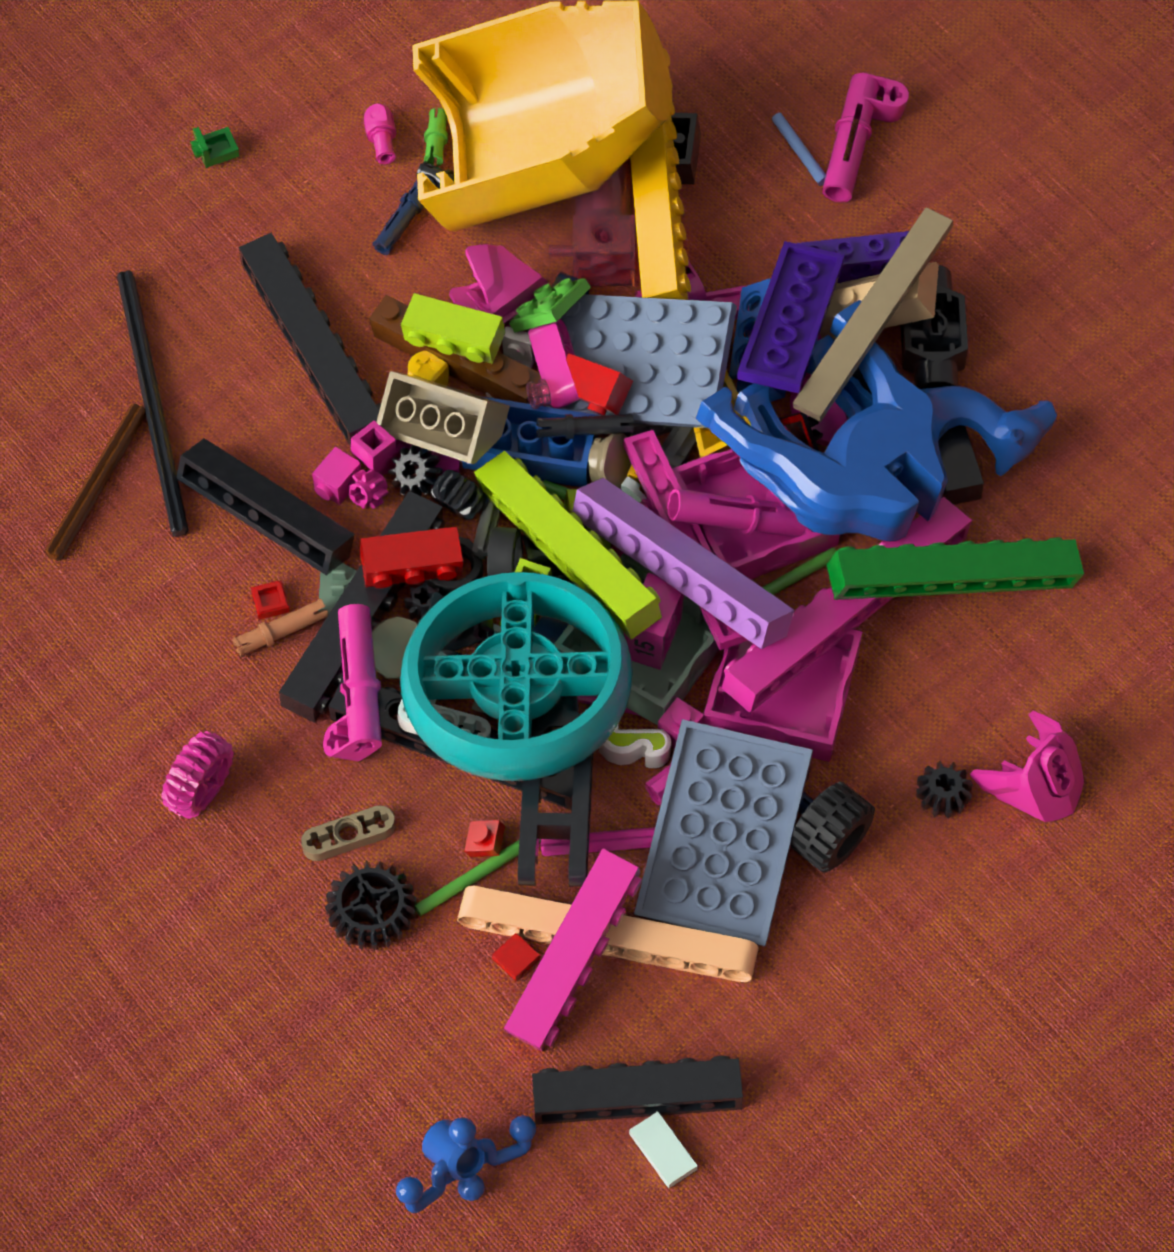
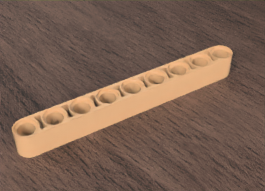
M468 886L464 891L457 921L471 929L511 937L517 933L522 939L550 944L571 905L479 886ZM624 915L617 927L611 925L605 936L610 940L602 955L737 982L751 981L758 945L742 938Z

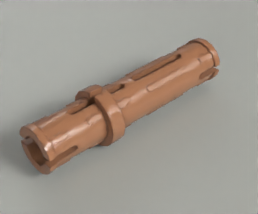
M320 598L267 624L261 622L258 624V628L234 637L232 641L234 646L238 647L236 650L239 656L243 657L245 654L267 645V647L274 645V641L327 618L329 614L327 610L322 609L325 605Z

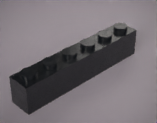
M203 438L180 456L176 479L326 576L350 557L354 533L207 439Z
M716 1056L711 1058L710 1061L684 1058L676 1063L662 1064L660 1061H647L641 1066L615 1063L607 1068L594 1069L591 1066H578L573 1071H559L555 1068H546L540 1070L539 1073H532L536 1125L648 1117L656 1112H659L660 1115L742 1110L743 1094L739 1058L731 1059L729 1056Z

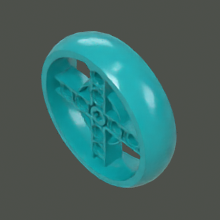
M527 572L502 573L480 578L457 588L439 600L423 616L410 637L402 659L401 695L406 713L416 733L444 761L462 771L487 779L525 781L544 778L569 769L588 758L606 742L623 717L628 705L632 687L633 668L630 650L622 629L606 607L584 589L556 577ZM534 615L555 618L578 628L589 636L602 652L559 653L558 649L549 639L534 632ZM502 616L501 632L483 641L472 655L437 656L461 632L483 621ZM598 695L592 705L569 724L553 732L531 738L532 719L548 712L561 696ZM474 699L481 710L499 720L498 739L478 736L460 729L443 718L429 700Z

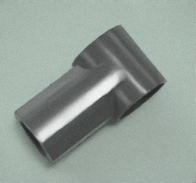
M674 426L661 446L671 468L687 463L688 457L697 445L694 428Z

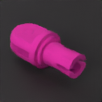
M380 103L373 104L364 114L366 136L368 141L374 143L378 163L390 164L396 158L392 143L397 133L394 117L387 106Z

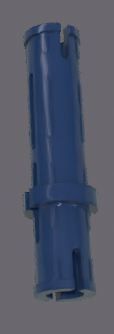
M427 176V177L431 180V182L433 183L434 180H433L432 178H430L429 176ZM418 178L408 193L402 195L399 207L372 244L375 247L374 249L383 255L390 254L413 217L424 208L418 201Z

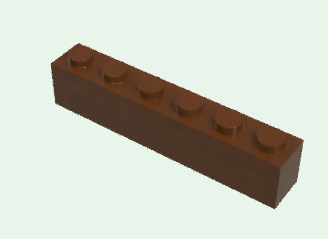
M385 295L369 318L374 337L411 356L421 351L432 353L447 362L449 365L448 375L485 394L487 392L495 399L538 405L543 399L545 389L540 373L500 352H497L493 364L487 362L476 363L465 356L454 353L447 355L432 347H417L410 344L404 339L401 328L408 305L388 295Z

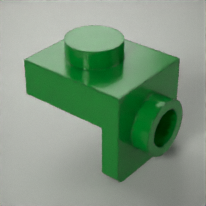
M199 127L193 129L195 140L190 141L196 159L201 157L206 168L240 156L239 149L229 127L202 135Z

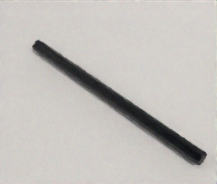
M127 270L118 273L117 280L170 530L173 536L179 537L186 535L189 529L179 482L176 479L175 463L135 277L132 271Z

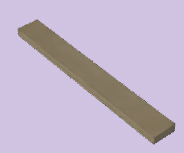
M927 207L924 209L794 400L793 408L820 422L822 421L952 229L953 220Z

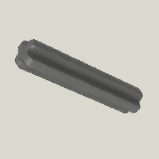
M488 498L483 504L472 548L473 555L478 556L481 560L488 556L490 534L493 527H498L501 511Z

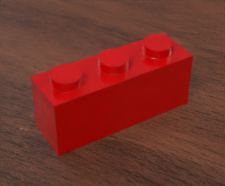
M457 527L361 538L360 557L366 587L387 588L396 583L419 584L428 579L450 580L462 575L463 558Z

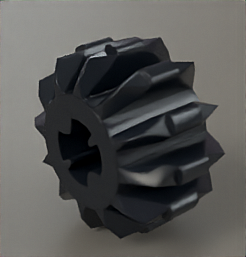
M411 445L410 450L405 447L400 448L401 458L395 456L391 458L393 463L397 464L396 468L388 470L389 474L397 476L391 484L393 487H400V494L404 496L407 495L408 491L419 496L422 495V492L425 495H431V484L434 485L437 480L436 474L444 472L442 468L435 467L440 462V457L432 455L431 450L421 449V447Z
M446 470L440 475L431 490V494L437 502L451 513L465 520H471L475 515L479 514L487 499L481 488L468 480L467 477L453 470Z
M941 761L937 763L936 769L927 766L924 770V775H920L917 779L919 788L916 790V797L923 800L921 804L923 810L933 808L932 814L934 818L939 815L940 811L944 812L948 819L952 816V810L961 814L964 811V804H968L971 801L972 795L969 791L972 790L973 784L971 780L966 779L967 772L965 769L955 771L956 765L954 762L949 765V768H945Z

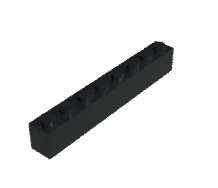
M271 232L238 247L241 265L351 447V438L373 420L377 422L381 404L374 403L371 398L373 393L366 379L360 380L357 375L359 371L356 362L352 356L347 357L343 351L345 349L339 334L331 332L329 318L323 309L319 311L316 307L317 301L310 287L305 288L302 284V274L296 264H290L288 260L289 254L282 241L277 242Z
M408 491L380 536L444 528L443 507ZM361 564L280 689L281 706L313 723L316 722L320 714L325 715L333 699L332 695L343 678L338 610L350 604L368 606L370 608L373 630L377 624L382 622L381 618L385 612L390 613L398 599L397 593L401 587L406 588L408 584L406 582L396 583L387 588L366 587Z

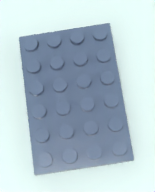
M584 294L561 317L568 330L575 356L618 371L633 381L619 415L632 413L634 422L631 423L707 428L696 419L701 402L723 388L737 309L734 303ZM544 391L542 406L553 408ZM582 399L561 408L598 415L588 410L589 404ZM606 412L605 415H614V414H611V413H609V412Z
M682 719L634 915L681 927L742 938L766 947L813 750Z

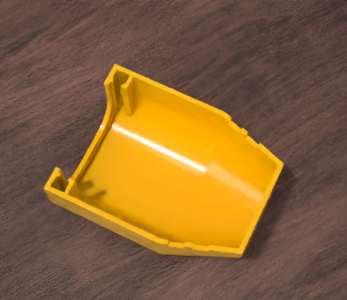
M577 1L576 6H564L562 2H549L414 44L413 71L436 95L446 112L452 133L454 181L445 171L436 173L440 178V189L423 172L417 174L418 201L444 228L454 232L599 189L668 119L672 109V87L665 53L654 24L640 2L603 1L602 6H589L586 1Z

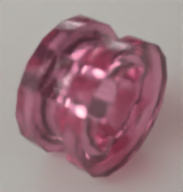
M540 379L537 384L533 381L527 382V396L532 409H539L541 404L544 407L550 406L551 395L546 380Z

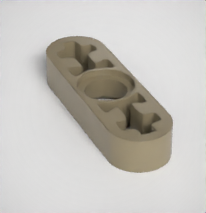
M379 805L312 827L305 831L302 836L303 853L312 861H321L386 839L395 830L394 814L388 807ZM381 817V820L385 821V827L379 828L375 824V818ZM365 821V826L368 830L367 834L363 833L361 822ZM347 826L357 829L358 834L352 840H344L339 836L342 828ZM333 832L335 845H332L329 833ZM318 838V841L322 843V848L316 850L315 846H312V840Z

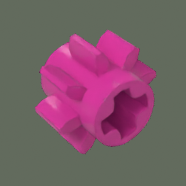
M362 469L352 475L354 481L348 484L349 496L356 505L361 506L362 509L368 506L374 509L384 503L382 497L388 494L387 482L380 473L375 472L374 469L368 472Z

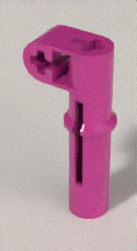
M857 73L851 77L841 119L835 124L837 135L822 189L823 195L829 200L847 202L852 198L865 143L872 135V128L870 127L872 118L885 122H895L904 114L909 92L902 83L867 73ZM877 96L883 97L882 101L876 100ZM853 119H858L849 160L844 161L843 158Z
M674 489L669 496L667 504V514L670 521L740 529L743 534L748 535L756 531L799 537L804 534V529L807 528L798 522L794 512L770 490L767 491L766 501L758 500L755 495H747L745 498Z
M350 604L338 610L344 683L340 685V692L345 696L346 715L327 729L323 739V748L327 756L358 762L382 746L377 694L381 690V682L376 679L370 608L363 604Z

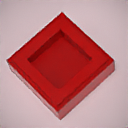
M282 580L250 587L259 620L290 612Z
M515 933L492 954V960L511 978L517 981L540 960V955Z

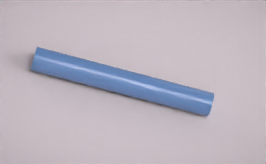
M775 114L772 117L773 123L819 186L824 185L825 172L783 114Z

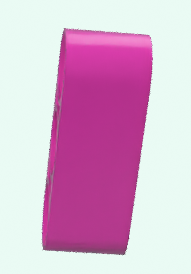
M560 318L557 322L529 329V339L545 393L552 407L561 409L580 400L566 361L568 353L573 355L575 353L568 330L562 319Z

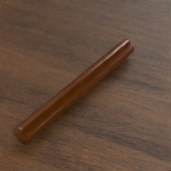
M136 403L130 405L47 545L45 552L49 558L56 561L63 558L146 417L143 406H139Z

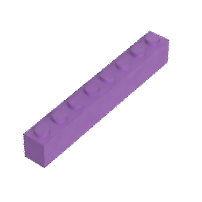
M605 478L577 489L572 512H575L582 523L760 649L787 637L794 609Z

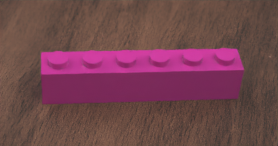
M605 849L601 850L504 1027L507 1033L542 1052L546 1045L551 1047L560 1032V1029L556 1026L562 1015L568 1017L577 1001L573 995L578 986L584 987L593 972V968L589 967L595 955L601 957L610 940L605 936L611 925L615 927L619 925L626 911L622 905L627 896L633 897L640 887L642 879L638 877L640 874L639 867Z

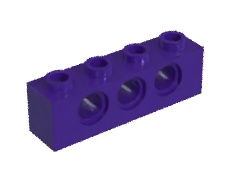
M909 231L796 244L845 254L844 264L837 282L842 283L881 274Z

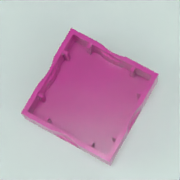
M732 449L721 453L709 454L672 468L682 490L745 498L747 495H755L758 500L766 501V493L769 489L747 473L741 465L740 456ZM699 524L711 552L750 580L832 547L834 548L838 546L840 534L826 535L816 533L808 528L804 529V534L799 537L756 531L748 535L743 534L740 529Z
M851 629L842 640L750 714L754 716L756 721L742 718L739 711H748L722 689L726 666L733 659L742 658L753 643L747 641L725 648L721 665L714 675L705 707L704 724L812 749L811 758L830 762L860 650L862 631Z

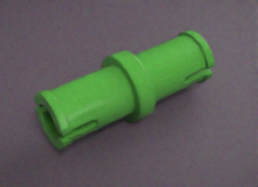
M433 108L429 111L428 129L424 133V141L426 143L424 161L434 165L435 158H437L436 165L438 167L443 164L444 145L448 142V133L446 132L448 118L445 110L442 108H438L437 117H435L436 109Z

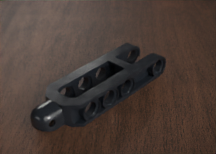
M561 696L548 712L533 719L531 738L552 732V727H563L579 717L578 697ZM594 753L574 766L572 813H539V803H541L542 798L540 778L523 781L518 885L536 886L535 864H538L539 839L570 840L569 886L582 887L588 876Z

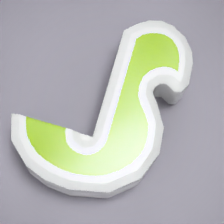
M617 725L614 732L599 748V752L607 761L618 765L631 764L641 757H645V767L659 768L664 766L671 757V738L663 729L618 730Z

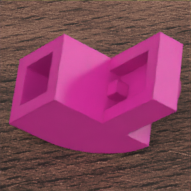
M373 420L351 438V453L370 470L374 469L375 472L384 475L388 473V470L396 467L391 458L394 456L401 457L400 448L405 447L410 450L412 444L395 439Z

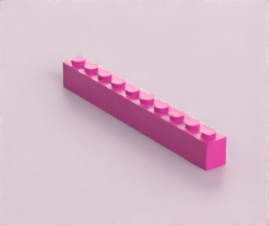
M943 497L935 514L929 521L919 515V517L912 521L906 537L898 541L883 540L879 545H884L886 548L899 547L904 544L929 546L937 542L945 543V545H958L966 539L972 520ZM832 587L828 589L822 588L814 596L810 604L806 607L801 605L794 611L787 637L763 649L752 644L742 658H735L726 666L722 689L749 713L753 712L842 640L851 629L858 627L893 597L834 600Z

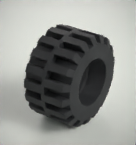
M844 782L835 783L825 789L803 813L794 828L790 847L821 872H828L845 861L860 844L872 824L875 808Z

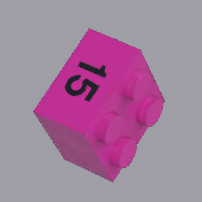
M648 573L643 585L646 588L652 587L660 597L661 602L658 605L662 618L632 640L624 632L623 634L627 641L632 661L661 670L682 619L684 595L657 575Z

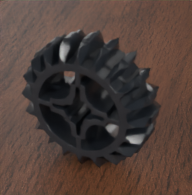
M367 860L364 863V869L359 870L358 866L353 864L351 866L352 874L341 871V881L333 880L331 884L333 891L327 893L326 898L329 904L325 906L326 914L330 916L328 918L329 925L336 927V935L339 938L346 935V943L349 946L358 940V946L361 950L365 948L366 943H371L372 949L376 951L378 949V942L381 941L389 947L391 945L390 937L392 936L401 940L403 937L401 929L410 930L411 921L409 919H415L416 910L413 907L417 905L416 896L412 895L414 892L411 883H406V875L404 873L396 875V868L393 865L385 871L384 864L381 861L376 865V868H371V864ZM371 886H379V887H383V888H382V889H374V888L371 887ZM358 890L359 896L350 902V906L345 907L348 898ZM366 897L368 898L369 902L372 903L374 907H376L377 914H375L373 908H371L370 905L367 904ZM398 903L393 915L384 921L383 915L385 912L392 909V905ZM359 922H368L372 925L359 924Z

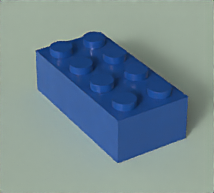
M484 397L510 406L502 437L475 464L462 461V468L477 470L505 450L513 459L519 458L524 463L529 475L532 477L536 475L541 481L548 480L553 483L583 487L588 484L590 475L588 457L594 439L598 438V435L574 436L573 439H566L565 436L538 439L536 429H549V427L536 426V419L564 418L565 414H572L573 417L598 415Z

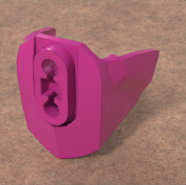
M490 244L468 246L465 253L473 270V276L478 282L468 286L452 288L449 296L454 304L501 316L504 327H511L509 325L510 321L518 314L516 309L525 302L535 298L534 291L548 284V282L541 274L523 263L505 247Z
M1032 711L1029 717L1039 732L1040 740L1030 735L1026 738L1036 750L1028 757L1025 768H1020L1004 760L1001 763L1003 766L1002 771L975 769L970 773V776L983 791L994 795L1000 801L1043 822L1055 821L1073 814L1076 809L1084 784L1082 766L1073 739L1063 731L1060 723L1043 714Z

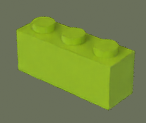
M416 293L413 294L401 323L404 339L410 344L417 347H432L447 355L454 353L465 356L476 363L487 362L493 364L506 333L501 316Z

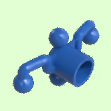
M521 1115L515 1117L510 1123L509 1133L517 1143L496 1151V1146L491 1139L482 1138L478 1140L475 1138L476 1127L470 1119L460 1117L454 1121L446 1119L438 1121L430 1127L422 1142L424 1156L435 1164L431 1171L432 1186L423 1192V1185L420 1180L411 1176L402 1178L396 1186L398 1199L405 1203V1207L409 1212L418 1213L440 1198L447 1184L454 1180H459L457 1191L461 1198L467 1201L478 1200L484 1193L485 1184L481 1177L476 1174L486 1163L497 1166L526 1154L530 1150L531 1139L536 1133L535 1122L529 1116Z

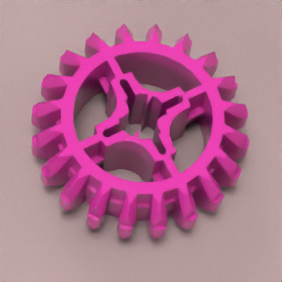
M209 731L200 732L196 737L191 738L189 744L183 746V750L177 755L174 764L171 765L170 772L166 775L167 780L163 785L162 792L163 805L180 817L183 816L187 819L198 816L201 810L205 811L207 805L212 802L221 786L224 785V780L229 774V768L232 765L234 755L232 745L223 737Z

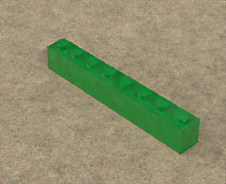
M1061 537L1050 538L1046 541H1034L1031 538L1022 539L1017 542L993 540L982 544H975L973 541H965L958 545H945L942 542L933 543L929 546L904 544L894 548L876 545L868 549H855V547L848 546L837 550L827 563L834 600L1073 588L1084 575L1076 539L1063 540Z

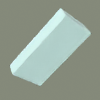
M659 1112L654 1113L629 1130L630 1136L668 1188L697 1170V1164Z

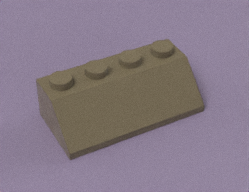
M390 371L377 423L397 440L475 464L502 437L510 406L421 377Z

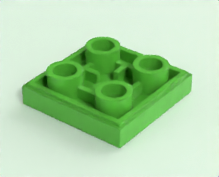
M567 278L553 287L545 284L534 291L535 298L525 302L516 309L518 314L510 321L509 325L514 333L557 322L591 287L587 280L583 278L575 281Z

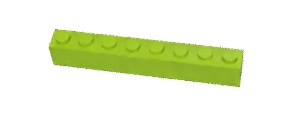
M504 450L474 472L479 487L486 497L576 586L584 589L602 603L616 619L622 631L631 640L662 618L658 605L661 600L656 591L650 586L646 588L641 583L638 574L631 567L626 569L622 565L617 553L611 548L607 550L593 530L588 532L575 512L569 513L565 510L561 499L554 493L550 495L538 476L532 477L529 475L526 466L519 458L513 459Z

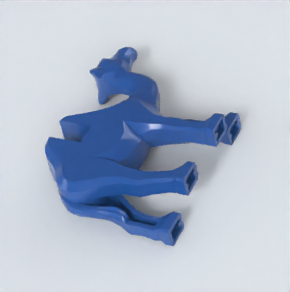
M861 300L854 302L834 317L830 332L836 338L862 302ZM826 335L817 341L807 369L808 374H813L835 340L830 335ZM875 342L859 365V369L872 395L862 387L858 379L853 376L850 378L835 400V403L846 413L849 420L835 433L825 453L814 450L785 429L770 403V387L753 383L740 391L737 396L734 410L741 416L747 417L751 426L733 412L731 403L732 391L727 387H723L703 400L696 419L703 426L709 428L713 434L740 456L741 465L747 473L778 497L794 512L798 522L811 531L826 535L860 533L884 541H898L906 537L916 512L929 521L937 510L948 482L938 440L948 429L964 425L977 431L996 458V474L1002 476L1014 464L1027 459L1034 452L1041 439L1055 423L1057 412L1053 403L1048 400H1041L1037 405L1024 410L1006 412L985 395L967 387L946 386L919 389L897 371L889 355Z

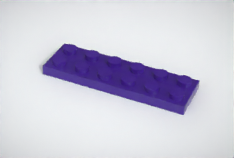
M784 241L738 369V380L794 393L800 392L844 264L845 254Z

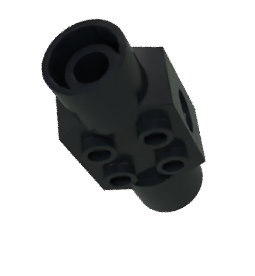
M939 265L934 318L900 325L902 366L904 370L914 374V385L919 389L959 386L958 372L965 369L968 339L965 295L953 291L951 271Z

